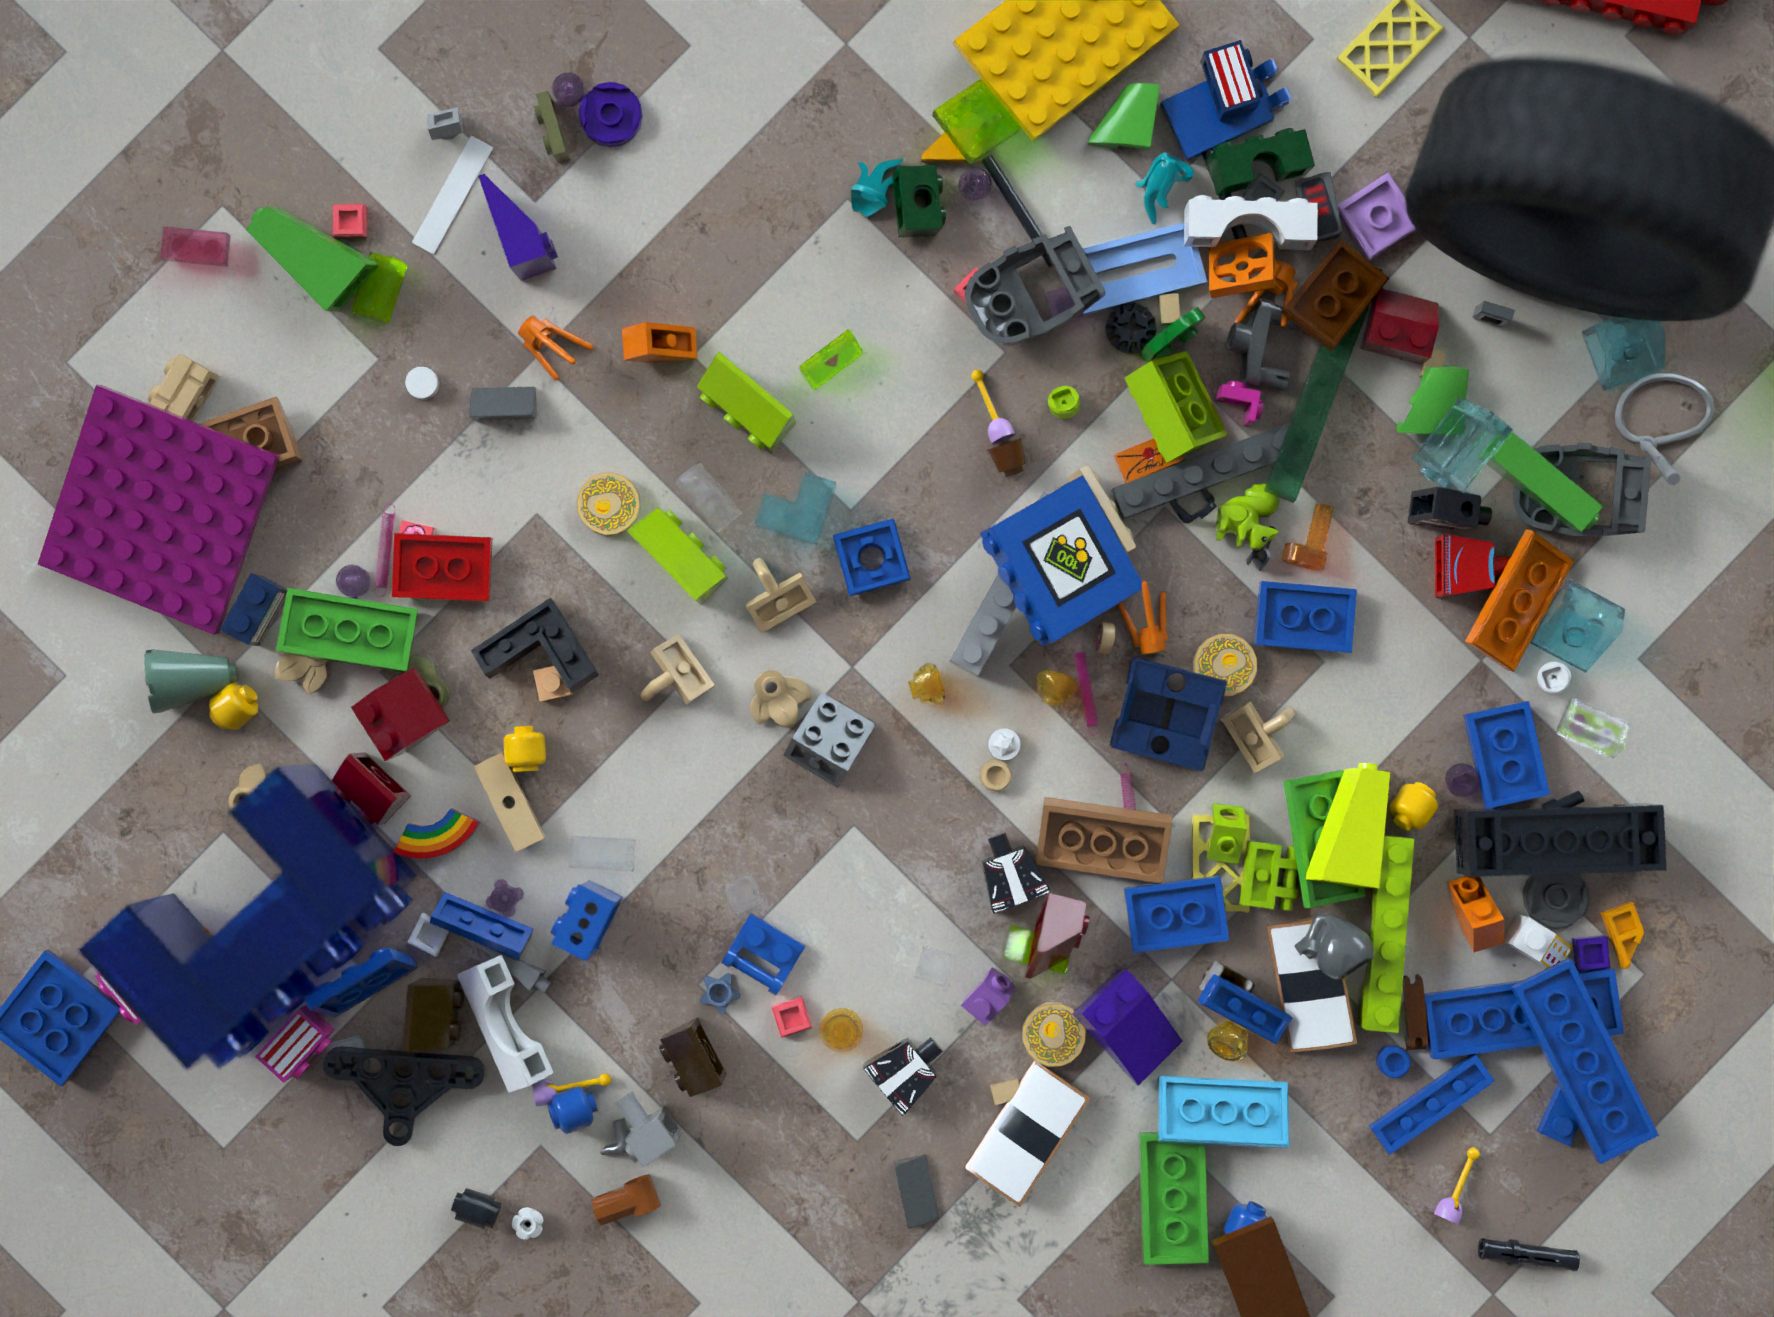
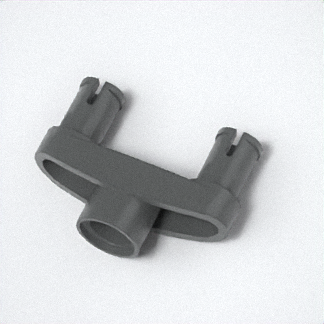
M1261 298L1257 302L1247 325L1237 322L1232 324L1227 338V350L1241 353V382L1253 387H1257L1259 384L1285 391L1288 385V381L1285 378H1289V371L1263 366L1262 362L1269 324L1281 325V311L1284 306L1276 305L1275 301ZM1288 319L1286 327L1296 330L1298 326Z

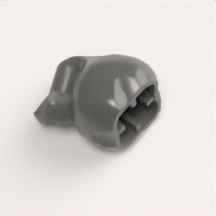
M1326 913L1316 915L1306 936L1294 945L1300 955L1304 954L1309 959L1316 957L1319 969L1325 975L1337 980L1345 978L1374 958V946L1367 933L1349 921Z

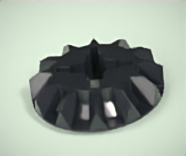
M1136 302L1121 304L1110 313L1106 322V335L1111 345L1117 350L1128 354L1141 352L1146 344L1155 337L1157 332L1155 317L1147 307H1143ZM1133 315L1135 325L1142 329L1135 331L1130 341L1128 330L1121 326L1128 324Z

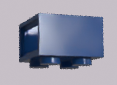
M590 880L581 885L578 884L577 887H573L565 902V905L569 906L566 914L564 913L562 917L559 916L550 932V934L555 936L551 944L584 961L589 960L596 954L623 896ZM589 902L595 903L598 907L597 913L594 915L586 912V905ZM581 918L589 920L588 928L583 929L580 927L579 921ZM580 932L583 940L572 936V933Z

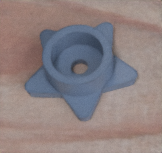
M730 973L725 974L720 979L709 976L704 977L707 990L701 997L700 1003L712 1004L720 1014H724L728 1002L741 998V994L731 987ZM717 990H722L723 994L718 995Z

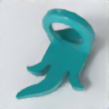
M1167 152L1156 157L1143 181L1135 182L1137 187H1147L1144 194V206L1152 224H1155L1157 220L1155 200L1159 206L1168 208L1166 198L1174 183L1188 182L1194 176L1193 169L1179 158L1168 155Z
M903 158L878 163L870 176H868L867 165L863 162H858L861 175L857 184L853 185L851 189V203L854 212H861L863 216L868 217L887 206L888 199L885 197L888 186L893 184L892 177L887 178L883 183H881L884 172L887 169L900 165L904 160Z

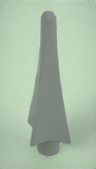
M477 942L474 943L476 947L492 958L502 955L510 974L528 991L537 988L546 993L551 987L552 982L543 977L546 970Z

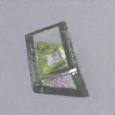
M1572 697L1561 717L1556 733L1606 757L1615 758L1625 749L1630 724Z

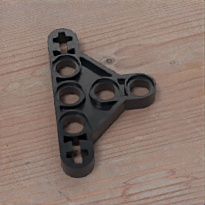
M343 1046L331 1049L326 1054L323 1062V1070L327 1076L336 1080L354 1081L384 1115L383 1137L387 1143L393 1146H403L408 1143L413 1133L415 1117L451 1088L474 1089L482 1083L485 1073L482 1061L472 1056ZM336 1056L342 1057V1062L353 1063L354 1057H359L356 1071H352L353 1064H344L342 1069L338 1070L336 1065L330 1062H333ZM367 1058H376L381 1064V1069L376 1073H369L364 1070L363 1061ZM401 1060H407L414 1066V1071L409 1075H400L396 1071L395 1065ZM433 1063H441L445 1066L447 1072L443 1077L435 1078L429 1074L428 1067ZM452 1064H457L456 1071L464 1072L467 1066H472L473 1071L479 1073L474 1074L473 1079H466L465 1073L456 1072L455 1079H450ZM403 1091L409 1094L411 1102L406 1106H397L393 1102L392 1096L396 1092ZM400 1122L406 1125L408 1132L402 1137H395L390 1133L389 1127L393 1123Z

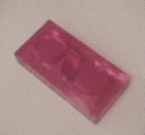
M163 226L160 258L164 261L227 267L231 235L226 232Z

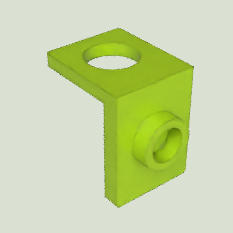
M1213 803L1212 815L1214 826L1208 847L1207 860L1238 864L1247 832L1244 807ZM1221 813H1232L1237 816V819H1226L1221 816Z

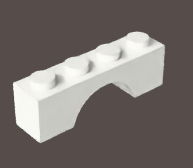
M1206 195L1196 196L1188 200L1184 209V246L1216 247L1221 236L1231 227L1240 224H1253L1272 233L1279 249L1311 250L1317 241L1318 203H1308V200L1303 198L1291 199L1289 202H1276V199L1270 197L1260 198L1257 201H1244V198L1238 196L1228 197L1225 200H1212V197Z
M499 955L457 974L508 1092L528 1087L553 1074L554 1072L541 1043L528 1038L518 1027L510 1007V993L514 986V981L503 956Z

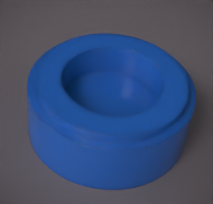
M1386 1045L1379 1050L1376 1056L1378 1069L1387 1077L1400 1078L1410 1068L1411 1060L1409 1054L1400 1046Z

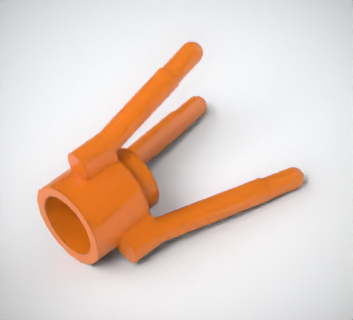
M1276 260V287L1266 289L1277 295L1287 291L1284 309L1293 298L1299 283L1293 279L1296 270L1290 264ZM1266 289L1255 291L1235 322L1242 323ZM1282 314L1280 324L1282 327H1285L1288 318Z
M532 315L523 322L518 335L525 340L523 346L532 352L552 379L557 381L559 376L537 349V346L543 348L547 345L572 365L576 363V360L551 340V332L588 350H593L594 346L553 325L546 318L541 321L535 315Z
M1143 581L1142 591L1148 627L1140 628L1141 635L1138 634L1123 602L1118 603L1117 606L1132 636L1134 647L1140 646L1141 654H1148L1166 650L1165 641L1168 640L1166 630V593H1160L1159 625H1155L1148 583Z

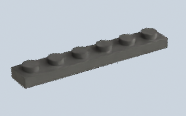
M1287 423L1114 487L1111 491L1121 517L1124 520L1299 455L1302 451L1291 424Z

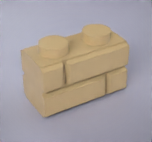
M178 354L176 358H171L164 369L166 376L160 386L157 385L151 390L148 402L151 405L195 421L220 376L193 360Z

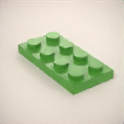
M287 588L276 652L405 673L408 671L418 609Z
M1344 770L1283 780L1304 908H1314L1366 897L1364 888L1306 879V872Z
M1139 1132L1142 1254L1144 1265L1209 1263L1205 1145L1158 1142V1132Z

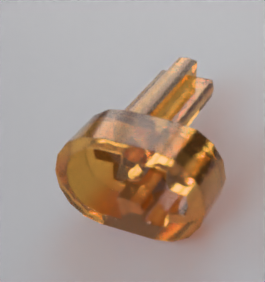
M1325 503L1315 504L1306 545L1285 543L1281 557L1283 562L1311 570L1322 571L1325 569L1328 553L1324 551L1334 507Z

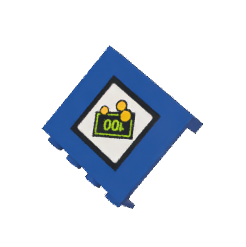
M1083 475L979 533L983 539L982 544L985 551L993 557L998 566V574L1001 580L1008 584L1012 591L1016 607L1027 618L1031 634L1042 646L1057 641L1142 590V581Z

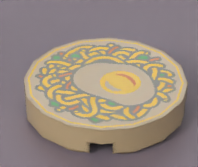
M614 472L598 473L588 478L580 488L576 500L577 512L583 524L593 532L605 536L619 535L625 532L637 521L641 509L640 495L634 484L625 476Z
M1217 634L1207 638L1198 647L1193 658V672L1227 680L1224 696H1234L1244 692L1253 683L1257 673V657L1253 648L1243 638L1234 634Z
M1046 1002L1036 1007L1026 1016L1022 1026V1041L1027 1053L1036 1062L1047 1067H1061L1071 1063L1081 1053L1086 1042V1029L1073 1016L1072 1013L1075 1010L1072 1007L1061 1002Z

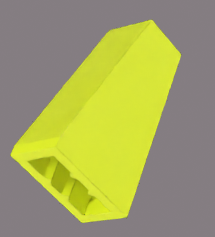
M1358 763V768L1344 770L1306 872L1307 880L1360 888H1379L1390 772L1379 771L1378 765L1371 763Z

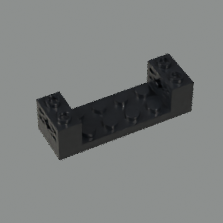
M1630 803L1600 807L1509 810L1487 808L1454 809L1456 869L1458 874L1469 877L1667 870L1664 805Z

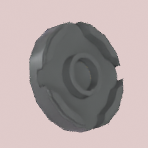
M1578 873L1531 875L1526 880L1523 889V903L1529 916L1539 924L1553 929L1567 928L1578 919H1581L1586 913L1589 904V888Z

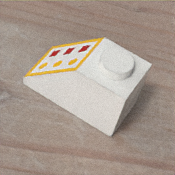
M1516 914L1504 934L1505 944L1546 969L1567 959L1573 950V947L1557 934L1533 919L1520 914Z

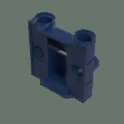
M1133 656L1126 679L1127 690L1120 717L1116 718L1109 746L1114 749L1203 771L1208 758L1219 709L1225 694L1227 680ZM1172 674L1184 676L1185 685L1181 690L1173 691L1167 686V680ZM1167 698L1175 699L1168 728L1160 727ZM1157 736H1164L1169 740L1168 748L1163 752H1156L1151 748V741Z

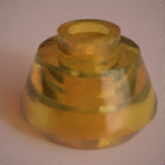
M927 662L912 673L914 680L908 681L913 700L919 698L921 704L939 705L946 698L944 687L936 665Z
M1046 669L1037 674V692L1043 696L1041 701L1043 703L1060 707L1061 702L1068 703L1079 689L1077 679Z
M837 1008L828 1012L822 1019L820 1036L823 1043L829 1049L836 1052H847L854 1049L860 1043L863 1036V1024L860 1017L854 1011L846 1008Z
M1231 1020L1221 1021L1210 1029L1206 1035L1209 1049L1221 1059L1234 1062L1244 1059L1248 1053V1032L1244 1027Z

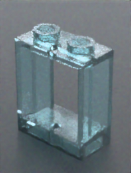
M1459 397L1412 457V460L1421 466L1418 472L1431 482L1435 481L1443 488L1450 489L1454 487L1464 492L1513 429L1492 411Z

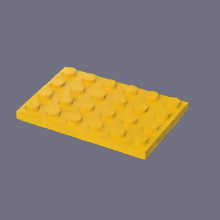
M1005 0L954 39L953 45L1032 142H1034L1174 33L1180 24L1160 0Z

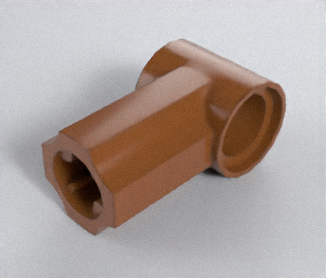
M650 1174L634 1178L626 1182L623 1187L592 1198L593 1211L601 1226L632 1214L634 1216L644 1215L661 1206Z

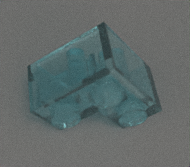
M805 472L795 502L764 493L755 525L758 528L818 546L836 489V482Z

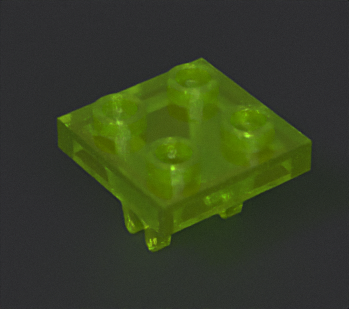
M981 78L934 109L932 113L934 119L970 165L1018 133L1021 128Z

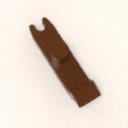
M1416 974L1415 982L1410 984V978L1405 975L1403 976L1402 986L1406 1023V1037L1404 1038L1406 1051L1426 1049L1428 1033L1423 980L1419 974Z

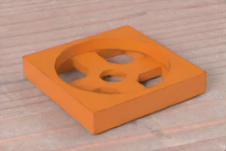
M1272 233L1219 242L1216 247H1209V292L1211 298L1276 287L1275 247ZM1262 248L1267 252V257L1257 259L1249 257L1250 250ZM1236 253V259L1232 263L1218 266V260L1221 256ZM1240 264H1248L1245 270L1239 271L1236 269ZM1256 271H1262V272L1259 273L1257 276H1255L1254 278L1250 279V277H1251ZM1232 276L1236 279V283L1226 282L1220 278Z

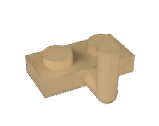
M762 558L754 560L753 567L766 592L744 604L761 633L817 602L800 572L777 584L765 561Z
M678 633L650 652L664 673L652 680L641 691L640 697L644 701H650L659 691L672 684L687 705L712 689L715 685Z
M1250 701L1225 715L1221 720L1254 773H1257L1284 757L1283 752L1271 734L1287 726L1294 718L1295 711L1291 707H1286L1277 717L1264 723Z

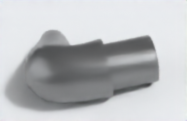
M625 1118L613 1122L617 1143L603 1147L600 1151L601 1155L628 1154L625 1149L627 1145L625 1139L631 1130L628 1129Z

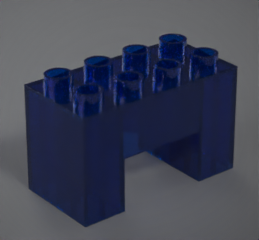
M315 763L278 766L229 811V814L281 869L282 873L215 935H209L198 919L172 893L127 904L78 949L79 953L186 1070L208 1059L220 1070L236 1056L239 1059L244 1057L270 1033L260 1021L262 1018L270 1024L284 1012L287 1015L293 1012L305 1002L304 998L314 993L313 989L317 986L308 977L312 972L317 978H320L332 968L336 971L366 945L356 934L361 927L369 933L380 924L386 926L413 902V899L404 888L417 877L416 873L398 854L394 853V849L373 826L359 815V811L351 802H346L336 793L335 789L337 787Z

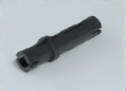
M1481 1238L1478 1244V1256L1480 1259L1504 1261L1509 1266H1517L1519 1263L1576 1272L1580 1265V1256L1577 1250L1520 1244L1518 1240L1514 1239L1504 1242Z

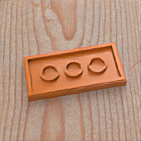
M1525 530L1465 642L1504 669L1515 672L1571 569L1574 560L1534 531Z

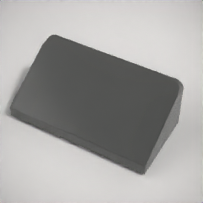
M536 387L472 388L469 418L472 420L536 419Z
M926 1155L894 1161L908 1229L938 1219L939 1215Z

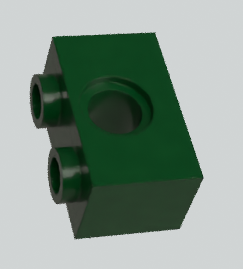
M936 165L899 166L892 175L898 238L936 236L946 223L945 208L940 206L939 196L942 194L943 182L941 175H937ZM914 196L923 197L927 207L918 206L915 203Z

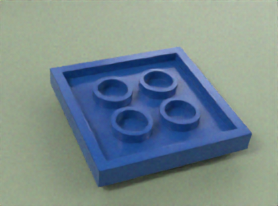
M45 950L0 1007V1040L59 1086H64L120 1015V1006L113 998L106 996L100 988L52 951Z

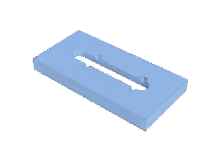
M1184 223L1083 248L1096 274L1166 255H1173L1176 258V264L1173 266L1103 283L1102 286L1106 291L1105 296L1084 311L1083 316L1115 308L1121 304L1138 302L1207 283L1199 248L1184 246Z

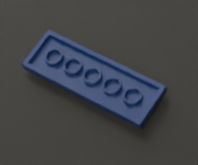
M1567 958L1511 986L1596 1161L1603 1164L1659 1136L1573 961Z
M1609 968L1580 972L1579 975L1609 1035L1624 1034L1615 970ZM1523 980L1424 993L1430 1058L1434 1060L1538 1046L1539 1044L1511 989V986Z

